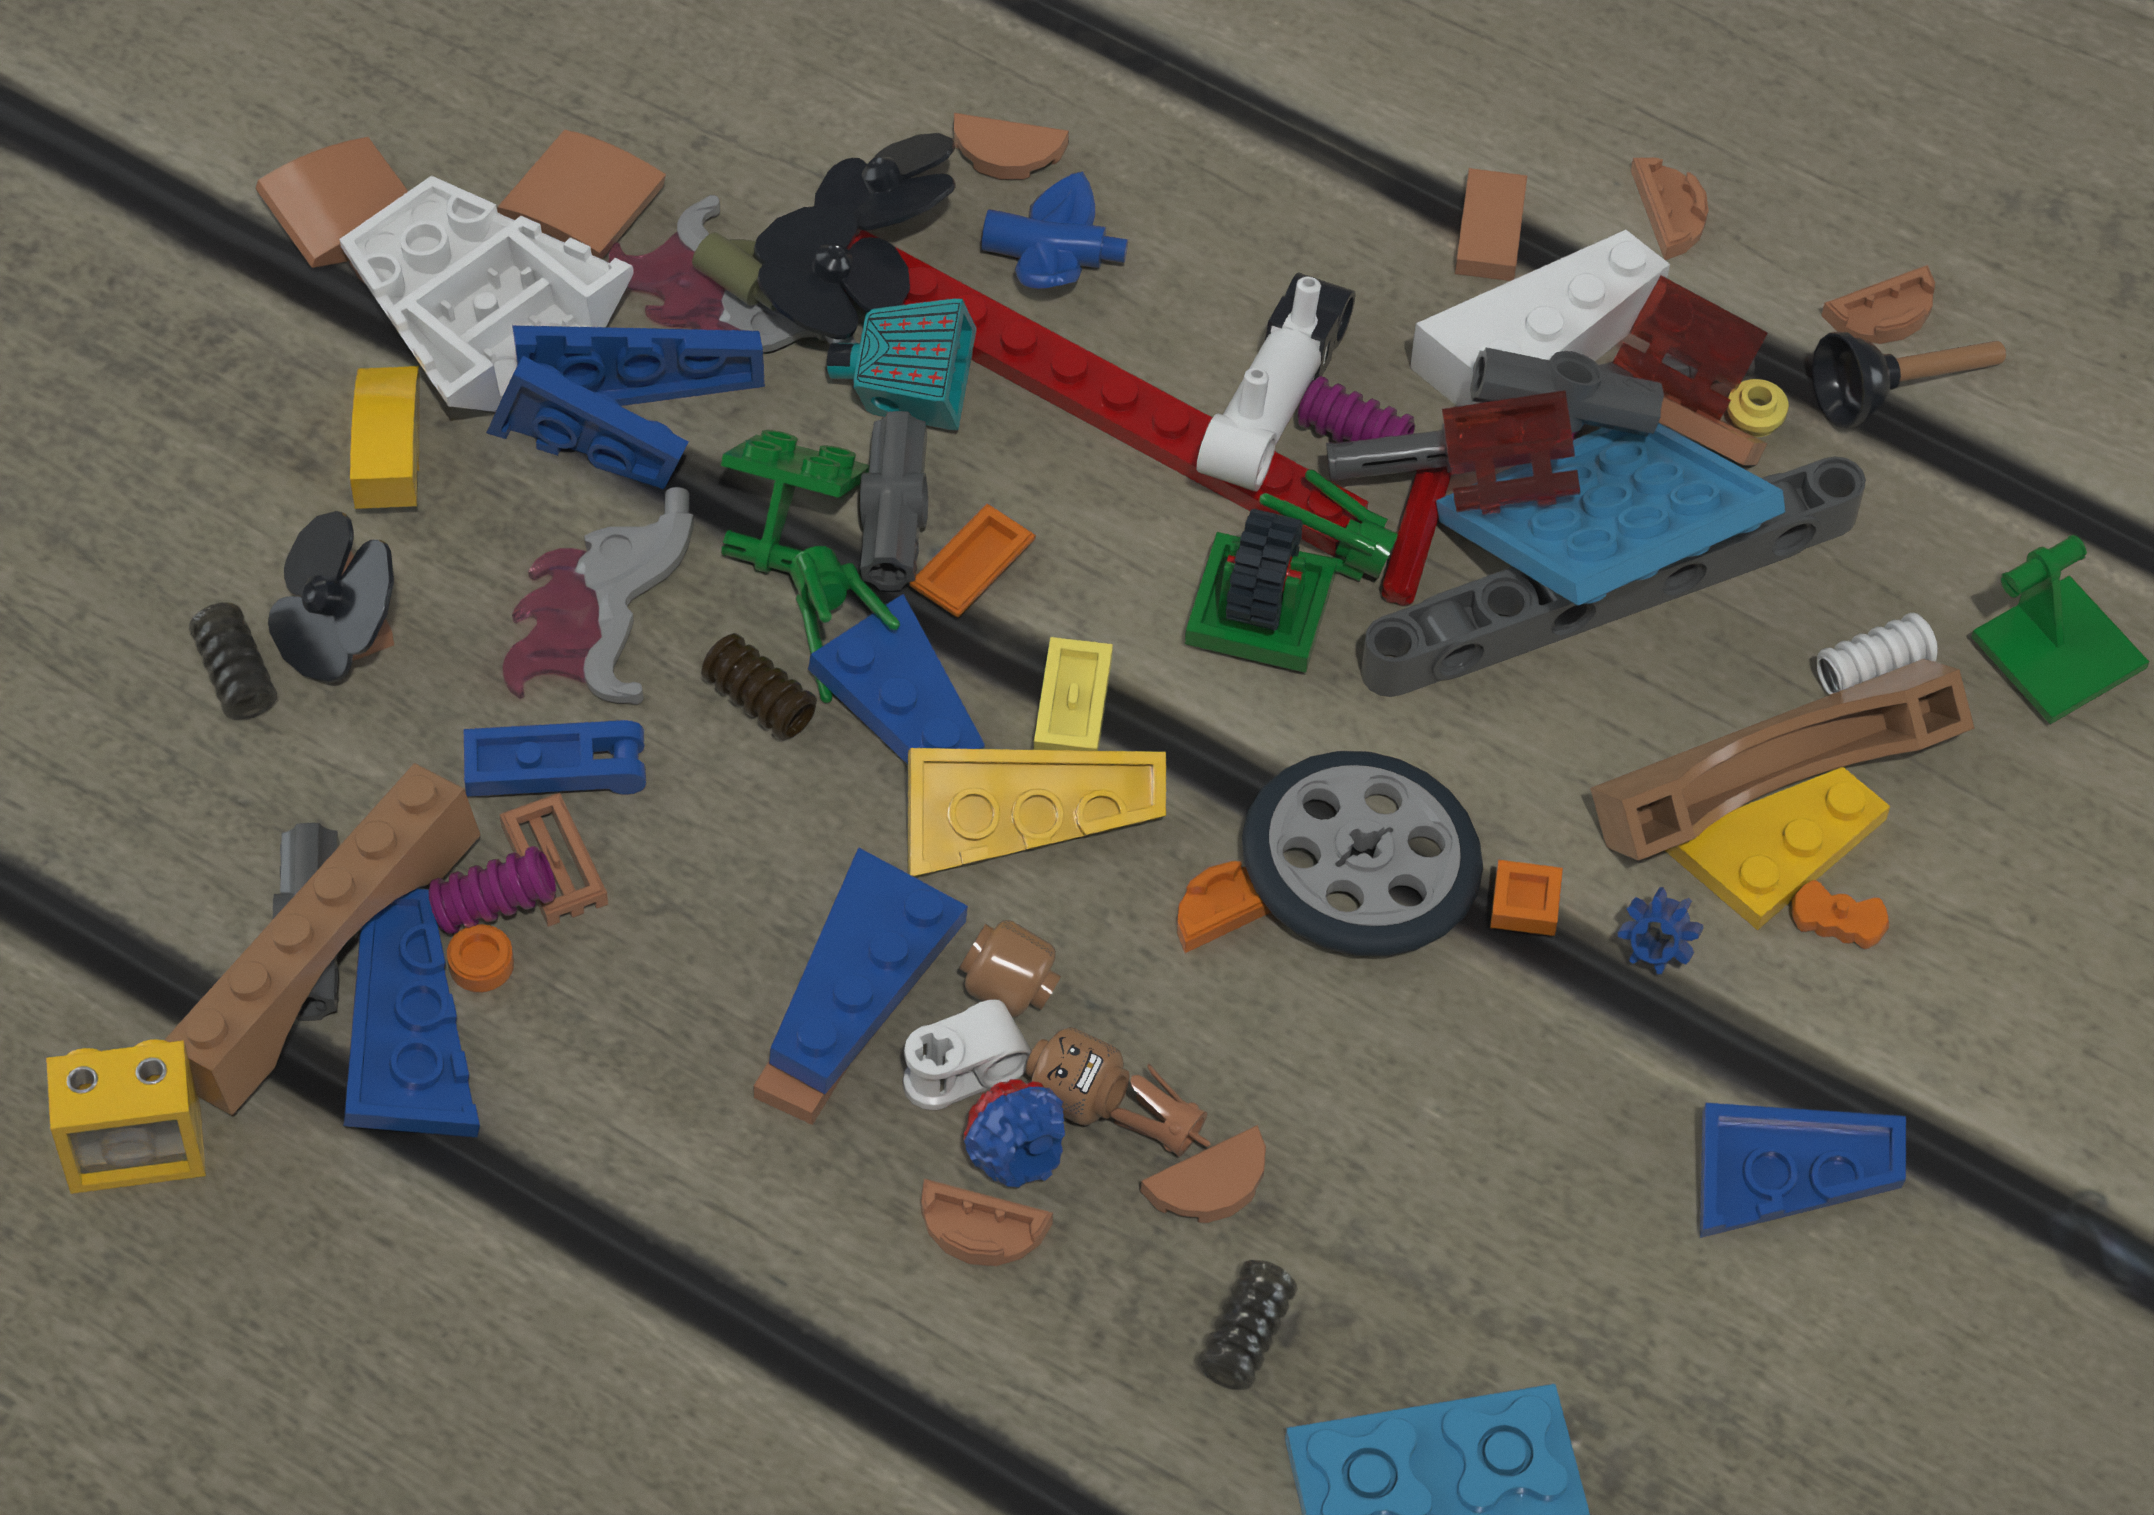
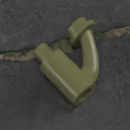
M717 232L706 236L698 245L693 255V267L749 306L761 302L772 311L777 310L761 291L757 282L758 272L762 264L755 257L754 245L756 241L745 239L728 240Z

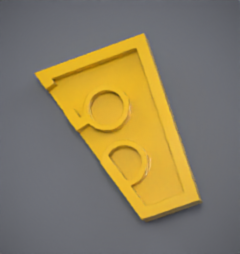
M1840 767L1741 806L1708 826L1695 839L1667 849L1665 852L1756 930H1759L1792 901L1801 887L1812 880H1817L1886 821L1890 805L1848 770Z

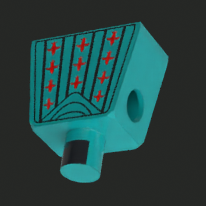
M946 299L872 309L865 315L860 343L830 344L827 354L828 374L831 379L854 380L856 393L866 411L873 415L885 417L887 412L906 411L916 419L925 421L927 426L959 430L977 328L963 299Z

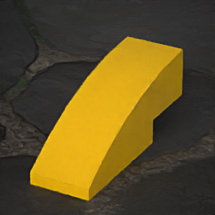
M419 366L358 368L353 398L350 450V484L355 509L417 506V471H419L420 454Z

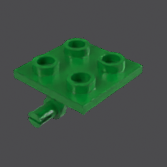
M762 430L761 435L756 434L723 454L721 466L775 480L762 539L728 530L723 539L725 545L721 548V554L755 563V570L769 573L772 568L790 573L792 560L802 551L779 545V540L796 486L839 498L861 483L862 474L869 473L870 465L855 461L856 454L844 448L824 445L820 446L819 451L798 446L797 437L781 431Z
M2076 535L2068 536L2067 539L2049 549L2043 546L2036 548L2028 553L2025 563L2009 572L2003 573L2000 580L2005 592L2013 598L2021 594L2018 605L1974 629L1971 638L2050 725L2144 671L2149 664V660L2070 575L2062 580L2059 579L2063 569L2086 558V547Z

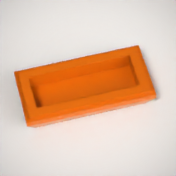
M987 503L916 575L915 581L909 582V586L958 618L1036 539V535Z

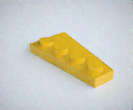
M910 748L908 750V874L913 877L1166 816V752Z

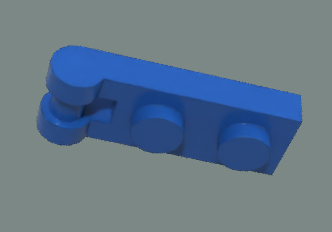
M628 720L464 729V781L466 795L470 797L610 789L615 793L627 795L637 793L643 790L646 785V768L644 763L639 760V753L644 750L645 746L644 729L639 723ZM608 751L613 755V758L594 759V752Z

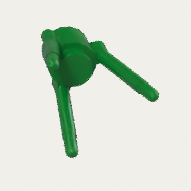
M1313 469L1306 471L1305 478L1320 489L1322 493L1361 521L1362 524L1350 519L1347 528H1344L1270 494L1264 493L1260 496L1259 500L1262 505L1284 516L1300 519L1303 525L1340 541L1335 553L1345 557L1346 560L1328 557L1337 560V573L1344 574L1359 582L1363 573L1377 579L1379 578L1398 536V533L1385 528L1387 518L1369 511Z
M826 546L810 547L800 552L792 560L790 575L799 592L796 602L803 616L810 655L823 646L816 611L823 623L829 622L832 618L830 611L836 609L844 602L848 589H852L890 630L899 629V620L863 582L855 565L852 563L841 565L832 549ZM815 676L821 701L823 703H830L832 701V692Z

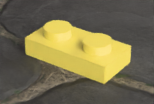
M1050 637L1034 737V750H1099L1113 644Z

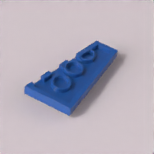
M512 325L517 365L522 356L536 363L550 365L560 371L565 378L586 389L610 396L619 406L765 387L763 347L759 331Z
M858 847L772 1043L769 1064L826 1094L965 924L968 906Z

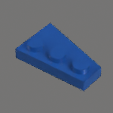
M522 356L486 432L503 439H507L510 431L537 438L536 448L538 450L557 456L562 448L585 453L589 461L598 469L662 489L667 485L689 442L675 435L666 425L657 421H648L619 406L610 396L600 392H592L565 378L556 368L547 364L536 363L525 356Z
M904 594L886 605L889 611L899 620V629L890 630L873 613L810 655L808 670L907 764L908 750L910 748L984 749L985 744Z
M1705 1103L1703 1108L1700 1238L1900 1189L1906 1180V1116Z

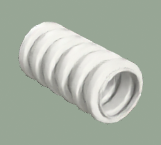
M1908 613L1901 621H1889L1885 628L1875 627L1868 632V635L1860 633L1854 636L1851 642L1841 641L1834 649H1822L1817 656L1818 676L1824 689L1831 695L1921 659L1935 662L1938 649L1937 641L1926 620L1917 613Z

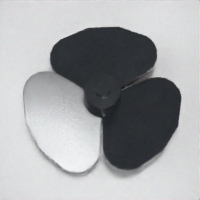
M941 133L919 134L883 148L868 164L860 158L842 160L827 172L815 193L814 206L837 205L845 207L857 218V229L863 231L875 230L911 219L933 208L956 188L954 179L944 173L911 178L938 166L948 159L955 150V143L952 138Z
M837 205L803 207L778 217L757 237L754 245L755 257L762 264L757 278L759 288L777 311L807 331L834 339H846L852 336L858 327L859 318L845 291L866 312L876 308L903 305L910 291L908 266L895 246L880 238H862L855 242L848 250L847 247L854 239L858 228L857 218L845 207Z
M340 511L316 516L299 532L284 566L286 587L292 594L297 596L280 598L273 604L268 618L269 632L282 658L303 676L328 682L342 680L352 666L353 655H360L373 645L388 614L394 584L391 550L388 544L382 540H369L357 550L343 573L352 549L354 529L348 515Z

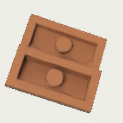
M564 130L497 207V212L513 220L520 216L528 218L540 224L542 233L564 243L569 238L575 239L590 246L593 256L603 259L663 188L666 174L612 144L582 133Z
M369 137L334 144L292 160L260 178L255 188L312 268L349 261V258L341 248L339 239L408 192Z

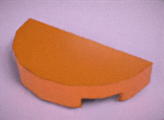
M1230 861L1209 867L1189 882L1186 894L1179 904L1177 935L1184 953L1271 913L1256 893L1246 867H1241L1242 861Z

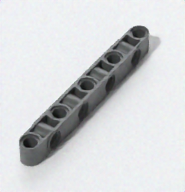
M1834 456L1815 461L1785 473L1763 477V480L1783 490L1785 513L1763 522L1758 529L1752 532L1736 534L1718 542L1701 555L1685 557L1665 566L1650 578L1635 580L1612 590L1603 599L1594 603L1577 606L1515 567H1511L1438 593L1419 604L1382 616L1373 621L1366 631L1361 668L1363 683L1370 691L1380 696H1400L1442 680H1450L1784 560L1800 553L1806 548L1842 536L1849 532L1856 523L1865 489L1866 478L1864 472L1855 462L1847 458ZM1385 655H1394V656H1397V657H1396V658H1392V657H1387V656H1385Z

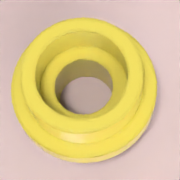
M1749 379L1738 383L1731 390L1727 401V412L1733 425L1754 437L1767 436L1781 426L1786 419L1789 407L1788 399L1782 389L1774 383L1762 379Z

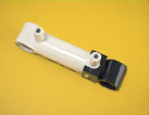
M1299 272L1295 274L1286 295L1282 296L1268 320L1264 344L1250 368L1245 372L1241 384L1223 415L1215 414L1206 430L1197 459L1198 472L1253 491L1259 490L1269 470L1278 440L1308 386L1313 380L1324 374L1331 361L1333 347H1338L1345 335L1355 304L1356 293L1354 290Z

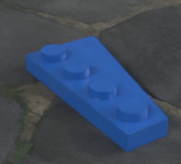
M415 889L397 898L360 928L343 1126L478 1137L480 1127L476 1104L472 1102L468 1083L469 1071L465 1052L461 1050L456 1026V1009L453 995L449 993L444 969L445 957L438 924L432 912L429 890Z

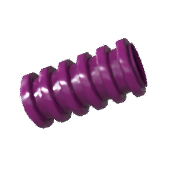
M1319 376L1308 386L1297 414L1298 425L1306 429L1314 425L1315 432L1322 436L1330 432L1332 433V439L1338 443L1345 440L1358 441L1385 436L1414 434L1415 430L1413 416L1406 413L1399 417L1397 416V409L1391 406L1384 410L1380 409V402L1373 398L1368 402H1364L1363 395L1357 391L1352 392L1350 395L1346 394V387L1339 383L1330 387L1329 380L1323 376Z
M531 846L526 848L525 856L521 857L518 853L513 852L507 855L506 862L504 863L499 859H492L488 861L486 869H483L480 865H474L469 867L468 875L464 876L462 872L457 871L450 874L449 881L447 882L442 878L431 880L429 901L440 928L447 934L453 935L459 932L460 925L462 924L466 928L478 925L480 918H483L486 922H492L497 919L498 912H502L505 916H510L516 913L517 906L519 905L527 910L534 908L537 899H540L543 903L552 902L555 897L556 883L546 855L537 846Z

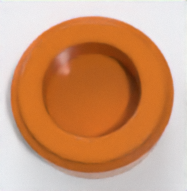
M478 924L460 930L449 942L447 948L449 972L454 982L463 989L472 992L491 991L503 985L512 974L514 968L512 945L507 935L500 929L490 925Z

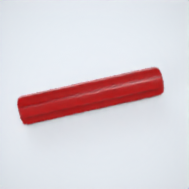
M1446 467L1417 470L1383 582L1382 597L1389 603L1396 602L1402 606H1408L1414 602L1439 518L1436 500L1445 497L1452 472L1447 473Z

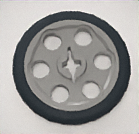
M1336 751L1311 756L1287 767L1260 790L1247 812L1242 833L1244 864L1256 893L1277 919L1297 935L1326 949L1355 956H1391L1417 950L1445 936L1467 915L1479 893L1483 873L1481 844L1468 812L1452 792L1429 773L1398 758L1366 751ZM1374 794L1386 795L1397 803L1398 810L1391 814L1377 813L1369 808L1365 798ZM1313 799L1327 801L1334 807L1337 814L1330 819L1320 820L1309 815L1303 808V804ZM1415 837H1427L1434 840L1442 852L1438 856L1422 857L1411 850L1408 841ZM1294 847L1304 848L1316 857L1318 863L1313 867L1298 868L1291 865L1285 859L1283 853ZM1352 847H1354L1359 852L1366 851L1367 849L1373 850L1374 848H1376L1373 858L1366 853L1359 854L1358 856L1352 855L1350 857ZM1398 885L1412 887L1420 893L1423 902L1416 906L1401 905L1393 900L1389 890ZM1334 891L1349 892L1358 899L1361 907L1352 912L1338 911L1328 903L1326 896Z

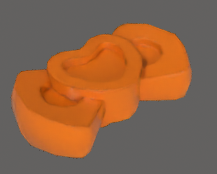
M1812 880L1801 887L1791 902L1792 918L1801 932L1814 931L1818 936H1833L1842 943L1847 944L1855 942L1863 949H1868L1878 944L1889 928L1887 909L1880 898L1874 897L1856 902L1847 894L1831 895L1816 880Z

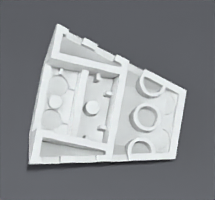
M430 176L339 239L341 248L448 406L496 412L517 367L512 325L606 327L634 274L633 266L624 261L614 258L609 263L593 256L590 246L572 238H569L565 243L542 233L539 223L523 216L518 217L516 220L506 217L497 212L496 204L434 176Z

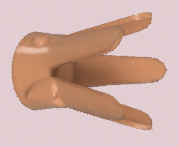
M1150 1064L1147 1065L1148 1070L1169 1095L1140 1075L1131 1077L1130 1083L1137 1092V1100L1162 1122L1123 1108H1115L1110 1113L1111 1117L1115 1119V1124L1159 1140L1164 1144V1148L1167 1151L1174 1152L1178 1157L1187 1151L1194 1140L1205 1147L1210 1146V1142L1199 1135L1207 1118V1112L1199 1109L1196 1103L1183 1101Z

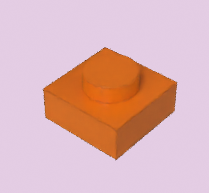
M1498 859L1490 928L1555 936L1563 868Z

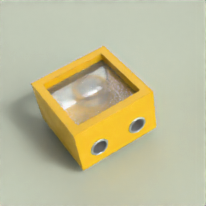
M152 1039L140 1042L134 1047L103 1051L93 1048H81L73 1050L64 1056L46 1058L50 1130L70 1194L206 1176L201 1106L184 1040L167 1042Z

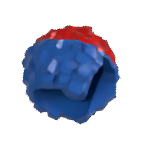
M1010 1079L1007 1082L995 1084L991 1087L990 1091L983 1093L978 1098L977 1104L973 1105L969 1111L968 1123L964 1132V1142L966 1144V1151L975 1167L984 1170L995 1182L1003 1183L1007 1187L1020 1188L1026 1182L1035 1180L1046 1181L1053 1175L1052 1170L1060 1164V1157L1063 1152L1061 1145L1062 1138L1065 1136L1063 1123L1065 1119L1063 1118V1108L1061 1107L1063 1101L1050 1088H1045L1040 1082L1025 1083L1019 1079Z

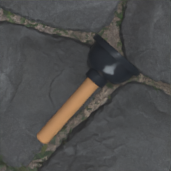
M1831 332L1819 340L1814 351L1812 363L1813 387L1818 404L1825 417L1836 427L1853 428L1863 423L1867 416L1880 408L1889 390L1897 388L1900 382L1999 365L2006 358V349L2000 341H1991L1895 358L1892 354H1883L1870 341L1855 338L1848 332Z

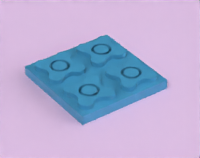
M1658 423L1654 434L1649 433L1648 436L1600 428L1436 500L1440 523L1577 606L1597 602L1612 590L1635 580L1650 578L1665 566L1685 557L1701 555L1707 552L1712 545L1736 534L1752 532L1758 529L1763 522L1786 512L1782 489Z
M1556 1384L1286 1428L1285 1442L1302 1515H1590Z

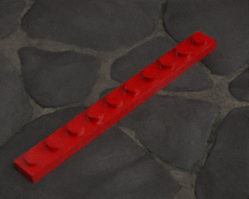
M861 230L847 249L849 250L855 242L862 238L878 237ZM895 247L909 269L910 291L903 305L946 299H963L977 328L972 361L1248 511L1257 509L1282 515L1260 503V496L1267 493L1344 528H1347L1350 519L1362 523L1305 478V473L1309 469L1274 451L1269 470L1258 491H1253L1198 472L1197 459L1199 450L1213 417ZM1335 484L1337 487H1339L1341 490H1343L1345 493H1347L1349 496L1355 499L1358 503H1360L1362 506L1368 509L1369 501ZM1306 525L1302 526V540L1333 557L1337 555L1335 552L1340 541Z

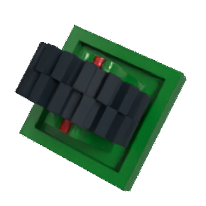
M1251 509L1241 537L1221 532L1216 533L1186 627L1185 644L1306 673L1335 579L1337 560L1299 551L1302 537V520Z

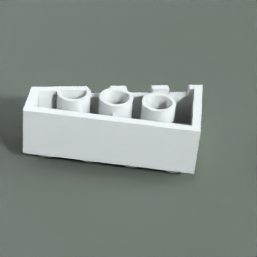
M1624 230L1416 323L1410 368L1479 425L1503 423V421L1510 420L1511 427L1516 424L1518 410L1471 400L1470 386L1473 377V367L1479 351H1484L1487 347L1550 360L1551 356L1556 352L1574 351L1596 361L1662 309L1670 264L1630 232Z

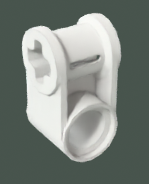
M987 1000L979 1002L962 1013L931 1025L921 1026L910 1034L904 1049V1057L908 1066L903 1078L904 1092L912 1104L922 1109H943L955 1102L991 1089V1087L999 1082L1019 1079L1026 1073L1027 1061L1032 1051L1002 1001ZM927 1043V1053L923 1055V1045ZM944 1079V1090L940 1092V1081Z

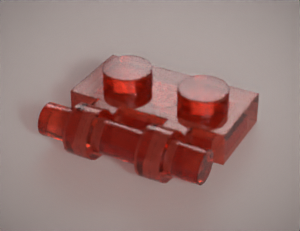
M1660 275L1629 332L1649 343L1650 346L1646 353L1623 342L1612 364L1633 374L1632 377L1662 383L1663 391L1681 400L1680 405L1694 412L1700 410L1720 421L1731 399L1710 389L1713 381L1716 379L1737 390L1768 332ZM1666 353L1698 369L1699 371L1695 378L1692 379L1662 363Z
M1566 390L1442 409L1451 475L1476 472L1477 485L1453 488L1457 513L1481 509L1482 515L1501 513L1500 506L1537 501L1538 507L1557 504L1556 498L1581 494L1577 470L1552 473L1550 460L1575 457ZM1532 463L1533 476L1496 481L1495 468Z

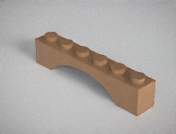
M1921 659L1591 787L1590 790L1606 847L1639 861L1695 839L1708 826L1729 812L1788 784L1854 763L1918 751L1975 728L1960 669Z
M414 763L166 1037L164 1041L167 1042L184 1040L198 1097L232 1116L275 1068L285 1039L304 1001L323 971L346 942L374 915L397 898L420 886L430 884L433 879L443 878L481 836L464 788Z

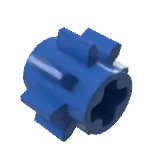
M1659 887L1653 901L1648 905L1637 897L1631 901L1627 911L1636 921L1623 923L1618 931V937L1626 940L1631 939L1634 951L1629 961L1632 964L1642 959L1645 962L1654 964L1657 974H1662L1668 961L1673 957L1685 965L1690 961L1694 950L1686 941L1698 939L1704 929L1703 924L1690 922L1688 909L1692 900L1687 898L1678 902L1677 900L1667 898L1664 887ZM1652 922L1661 923L1662 932L1671 935L1670 938H1661L1659 928L1650 927Z

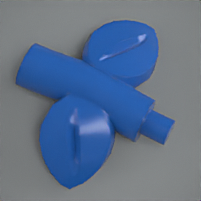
M1082 171L1072 173L1040 194L1030 205L1029 217L988 209L983 228L982 250L1020 258L1015 267L1019 282L1026 287L1040 289L1078 281L1082 271L1081 266L1100 268L1102 260L1125 263L1128 239L1106 236V227L1093 225L1095 200L1090 183Z

